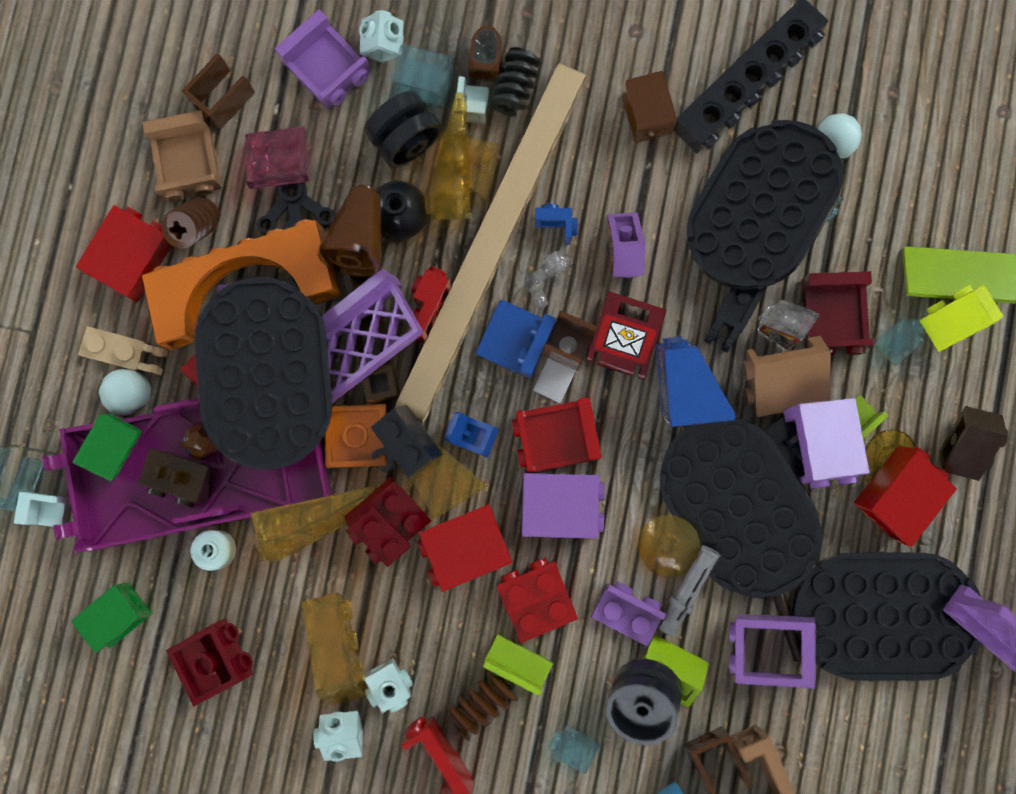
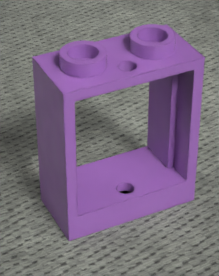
M737 614L735 623L730 622L729 639L730 642H736V654H730L729 670L730 673L736 674V684L815 688V617ZM745 628L802 630V675L745 672Z

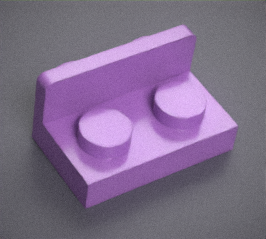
M618 581L615 586L607 583L591 617L648 647L661 619L664 620L666 613L660 610L662 604L647 596L641 601L632 596L634 591L632 588Z

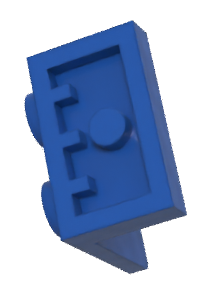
M500 300L476 354L531 379L542 356L544 344L548 343L556 325L557 318L546 313L544 318L511 303Z

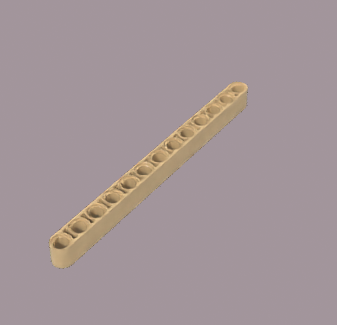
M561 63L557 65L397 400L395 408L407 405L416 419L422 424L435 402L585 84L586 74Z

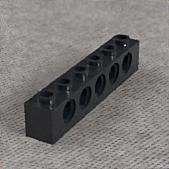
M798 0L677 117V123L673 131L696 154L704 147L709 150L720 139L721 136L718 133L725 126L731 129L742 117L739 113L746 106L751 109L762 98L763 95L760 92L767 86L772 89L784 76L781 72L787 66L791 69L795 67L805 55L802 52L808 46L813 49L824 38L826 34L822 31L829 20L807 0ZM788 34L796 35L799 41L790 39ZM767 54L775 55L779 61L770 60ZM746 74L755 75L758 81L752 82L748 80ZM724 95H734L737 102H729ZM711 114L716 118L717 122L709 123L703 118V115Z

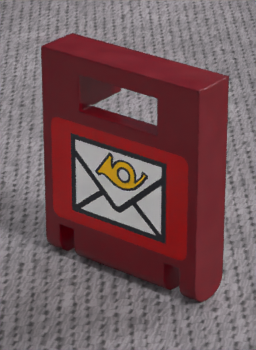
M608 291L586 362L592 363L595 352L601 353L598 366L633 376L636 365H639L641 369L639 370L638 378L644 380L667 310ZM623 303L648 311L649 314L646 322L618 314L620 304Z

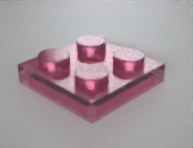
M305 127L245 134L246 183L249 189L309 182L308 144Z

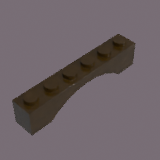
M343 274L348 295L372 276ZM367 315L361 320L360 331L369 332L373 315ZM381 317L377 333L387 335L385 317ZM357 335L358 353H364L367 336ZM375 339L372 355L378 356L383 352L385 339ZM393 357L362 380L367 403L379 404L398 400L400 391Z

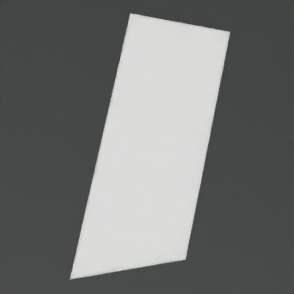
M572 337L562 338L559 343L560 350L569 354L573 353L577 349L576 340ZM548 358L533 391L561 403L576 370Z

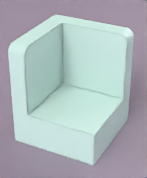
M459 76L455 104L456 121L486 124L489 88L466 85L465 77Z
M19 492L14 523L51 527L64 524L69 497Z

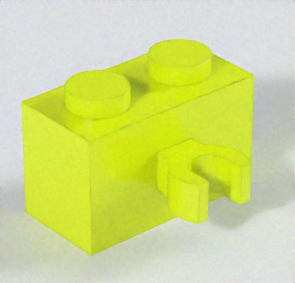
M984 284L974 290L969 285L953 294L956 300L947 305L944 300H941L926 309L929 315L919 321L938 352L993 325L1004 317Z

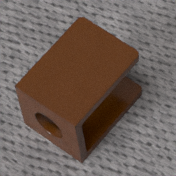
M217 53L185 86L182 93L198 111L202 110L207 118L221 130L254 95L255 91L247 78L241 76L210 110L201 102L230 72L222 56Z
M658 71L626 80L627 92L622 94V100L634 142L639 143L672 134L677 123V117L664 72Z
M559 311L557 323L548 343L544 344L542 356L578 371L594 337L597 326ZM564 337H572L577 342V349L571 354L560 350L559 343Z
M722 726L685 743L708 794H715L699 760L698 754L723 742L741 780L749 789L753 787L729 734Z

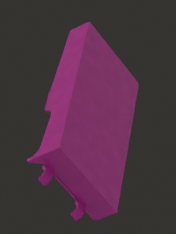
M199 398L153 407L156 413L121 419L141 429L142 433L119 475L113 481H109L72 463L94 424L59 429L63 453L42 457L44 471L65 468L73 521L53 525L55 539L76 536L77 542L73 553L97 551L333 501L328 469L325 468V453L322 440L303 459L278 469L262 470L249 468L230 460L221 452L207 461L191 459L185 449L180 447V444L185 437V430L202 421ZM150 448L163 450L218 468L207 504L195 503L194 508L176 503V496L166 494L165 498L146 493L148 487L139 485L138 481Z

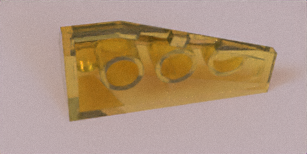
M456 92L430 185V195L425 197L426 213L431 214V220L471 219L467 95L463 92Z
M377 485L251 513L254 545L260 561L281 560L346 525L347 523L343 517L377 489Z

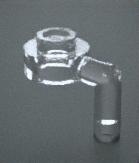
M560 251L549 254L544 258L545 263L540 269L525 277V283L538 310L549 305L539 282L569 270L573 263L568 253L561 254Z

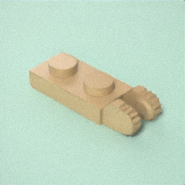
M87 326L78 355L137 372L142 370L162 375L163 369L159 366L143 363L145 354L147 352L162 358L167 357L169 351L151 346L144 341Z

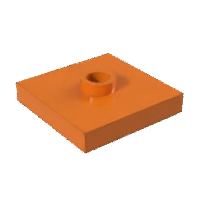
M386 404L332 406L330 423L325 433V468L387 465L388 459L385 455L382 454L376 459L371 457L375 450L385 446L370 428L387 414Z

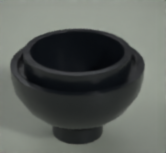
M395 180L387 182L375 190L380 195L381 236L393 241H403L416 236L424 228L428 219V204L425 196L416 186L406 181ZM400 201L402 203L401 208L398 210L391 209L392 202Z

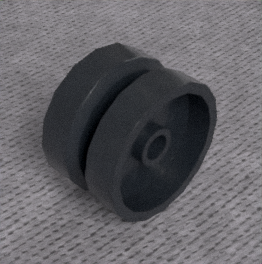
M412 90L402 92L382 104L370 116L363 129L372 145L381 147L379 152L390 168H398L414 161L435 143L443 130L441 123L431 112H425V102L417 92Z
M637 659L623 665L615 675L612 690L607 701L606 715L610 726L619 736L629 742L640 745H654L667 740L676 730L683 695L680 679L671 668L655 660Z

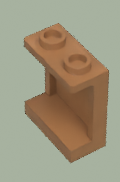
M202 110L142 122L144 134L151 142L158 185L154 186L155 192L163 200L170 202L180 201L186 195L196 194L204 196L212 194L215 189L222 188L210 120Z
M821 336L808 338V348L760 357L755 354L753 349L746 350L747 361L742 362V370L745 380H748V387L743 389L746 405L752 407L756 417L783 413V410L798 404L830 401L831 351Z
M754 725L730 736L738 755L745 763L755 758L758 759L772 794H795L768 734L757 725Z

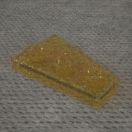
M434 441L443 455L421 473L410 477L436 519L488 486Z

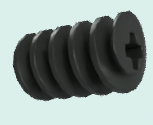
M511 47L505 55V62L501 65V73L496 79L497 84L492 89L493 95L489 97L488 104L490 107L501 114L512 117L517 116L516 110H526V104L520 101V99H530V93L524 90V88H534L535 83L529 78L538 77L539 72L533 67H542L543 61L528 50Z

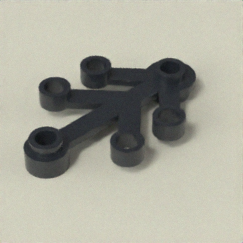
M287 177L277 187L279 199L265 216L258 219L257 228L263 235H266L270 230L277 229L276 221L287 208L289 220L282 227L283 230L293 227L297 222L304 220L301 214V206L314 214L317 221L323 227H330L332 224L331 220H334L336 216L330 208L322 207L307 195V187L300 178ZM293 188L298 189L296 196H288L289 190ZM330 213L331 218L329 221H321L323 214ZM270 221L272 223L271 228L263 230V223ZM290 274V283L300 291L298 284Z

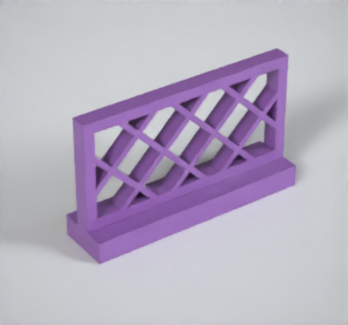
M383 269L321 316L326 331L329 372L331 375L338 376L336 388L331 391L332 403L424 333L400 290L403 287L399 279ZM394 296L396 302L393 313L382 312L385 301ZM367 315H373L369 332L360 331L361 320ZM381 317L391 318L387 335L377 333ZM399 320H407L411 330L404 336L397 337L396 332ZM344 333H349L346 349H336L338 338ZM357 335L367 336L364 353L353 352ZM375 339H385L383 352L378 356L372 355ZM334 353L344 355L340 372L330 370ZM352 356L362 358L360 368L354 374L348 373Z
M960 585L943 610L1016 673V615L1002 604L985 601L969 586Z

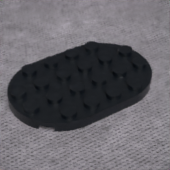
M792 120L771 121L769 125L756 129L752 127L737 137L725 151L694 203L688 218V244L692 257L701 271L721 285L740 290L765 288L782 281L792 274L806 257L841 194L843 165L834 143L817 128Z
M253 277L238 280L222 288L203 308L195 330L197 379L203 426L216 448L230 460L240 465L262 470L289 466L313 451L324 437L331 419L332 394L327 339L323 320L311 300L295 289L294 286L281 280Z
M736 417L735 420L693 424L677 435L668 447L662 462L660 488L670 514L695 556L697 557L702 545L712 548L721 555L709 576L717 584L729 591L732 590L754 598L780 595L800 584L809 575L817 562L822 543L821 523L813 502L772 437L757 425Z
M848 552L830 556L814 566L796 590L792 606V616L815 617V664L835 676L856 681L936 680L949 676L961 669L960 666L971 654L976 653L981 643L943 609L960 585L969 586L981 597L980 592L973 580L968 578L956 566L957 564L935 554L921 552ZM795 630L802 646V630Z

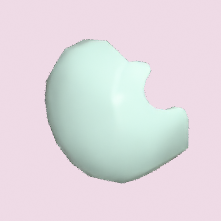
M847 114L830 115L821 121L817 127L834 143L840 159L851 156L861 143V126L854 117Z
M118 369L103 378L98 393L102 405L111 414L125 416L133 414L136 410L148 404L151 387L147 377L140 371Z

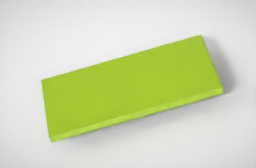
M904 246L902 249L906 296L955 299L953 294L971 285L974 290L984 284L995 302L1016 304V254Z

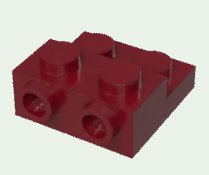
M392 476L343 517L349 527L346 533L356 545L363 542L368 547L365 552L376 565L382 561L387 567L411 548L408 541L431 522L429 516Z
M226 618L204 628L166 650L193 707L254 675L251 669L253 667L252 657L247 652L242 651L237 641L239 638L238 629L235 625L228 623Z

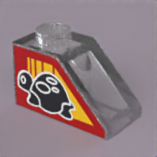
M780 299L773 306L768 304L761 312L758 319L762 322L757 330L788 350L803 340L819 317V314Z

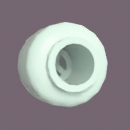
M223 530L203 531L195 537L191 544V558L203 570L223 569L231 564L235 558V541L230 534Z

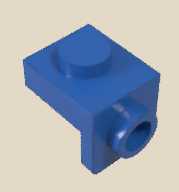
M552 203L543 204L541 208H535V227L565 228L564 245H571L572 236H577L578 218H572V208H559L558 204Z
M456 411L453 418L447 424L444 440L488 458L499 429Z

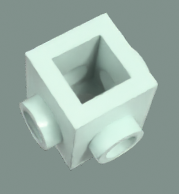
M383 10L375 11L374 14L361 19L359 54L382 63L402 55L404 40L403 20L393 17L390 12Z
M393 658L365 673L364 679L369 687L365 690V693L373 707L378 705L382 713L388 709L392 713L408 704L406 699L411 697L409 687L413 686V683L406 669L399 670ZM390 685L394 688L392 690H387L384 687Z
M358 711L334 712L332 714L320 715L319 728L314 729V745L316 749L320 748L324 761H342L347 758L362 757L363 728Z

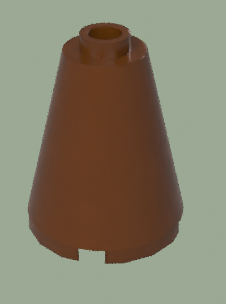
M359 185L350 189L318 249V258L325 266L331 268L333 263L341 267L340 273L352 276H372L375 269L378 272L380 271L382 264L380 195L373 187Z

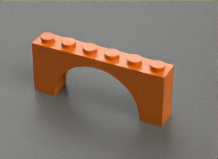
M301 220L293 227L284 230L273 229L268 231L265 236L256 239H242L237 245L228 248H214L209 251V254L200 257H186L181 260V263L172 266H158L152 272L142 275L156 343L168 350H174L195 343V330L199 312L209 291L229 273L247 266L267 265L288 272L298 284L301 293L311 300L314 305L341 297L333 263L331 268H329L319 260L317 255L319 246L326 235L325 230L316 220Z

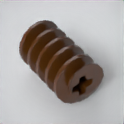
M193 198L172 209L164 216L162 221L163 235L172 246L181 249L188 248L215 230L220 218L219 210L207 198Z
M490 671L487 673L489 684L484 683L480 679L477 681L480 689L478 693L470 687L467 689L470 697L468 701L461 696L457 697L460 708L457 709L451 704L448 705L451 721L467 741L470 740L468 731L476 735L480 732L478 722L483 726L490 724L488 714L494 718L499 717L498 706L505 710L510 707L507 697L515 702L518 701V697L509 684L501 676H496Z

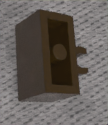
M965 406L939 450L942 469L950 474L980 481L985 471L991 469L994 457L1000 447L1003 448L1008 441L1009 431L1005 427L1003 415Z
M150 448L138 484L148 487L146 492L148 494L165 498L166 494L177 497L176 503L194 508L195 503L207 504L218 468L163 450Z

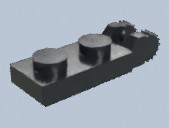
M767 287L754 290L730 288L714 317L715 322L704 341L711 344L717 337L718 331L723 324L732 329L722 343L721 348L722 351L728 353L738 334L743 332Z

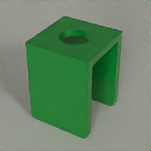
M109 413L100 414L72 463L109 481H113L119 475L142 430Z
M127 582L113 585L73 618L71 623L94 652H99L105 646L108 648L115 646L153 613L130 583Z

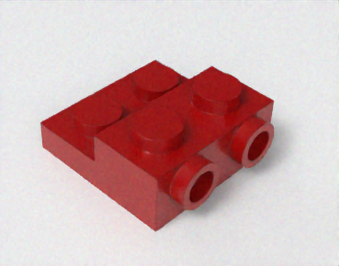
M430 266L429 270H425L423 277L417 276L411 292L414 293L413 299L418 307L414 311V315L424 332L416 341L425 344L451 289L450 280L446 278L447 273L433 266Z
M547 558L535 561L529 564L531 570L520 575L518 570L500 576L502 582L496 585L520 643L578 620L554 560L548 562Z

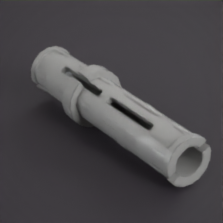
M702 545L676 595L670 597V605L666 611V616L658 625V628L663 633L675 637L686 615L691 614L694 607L692 604L713 566L721 556L712 548Z

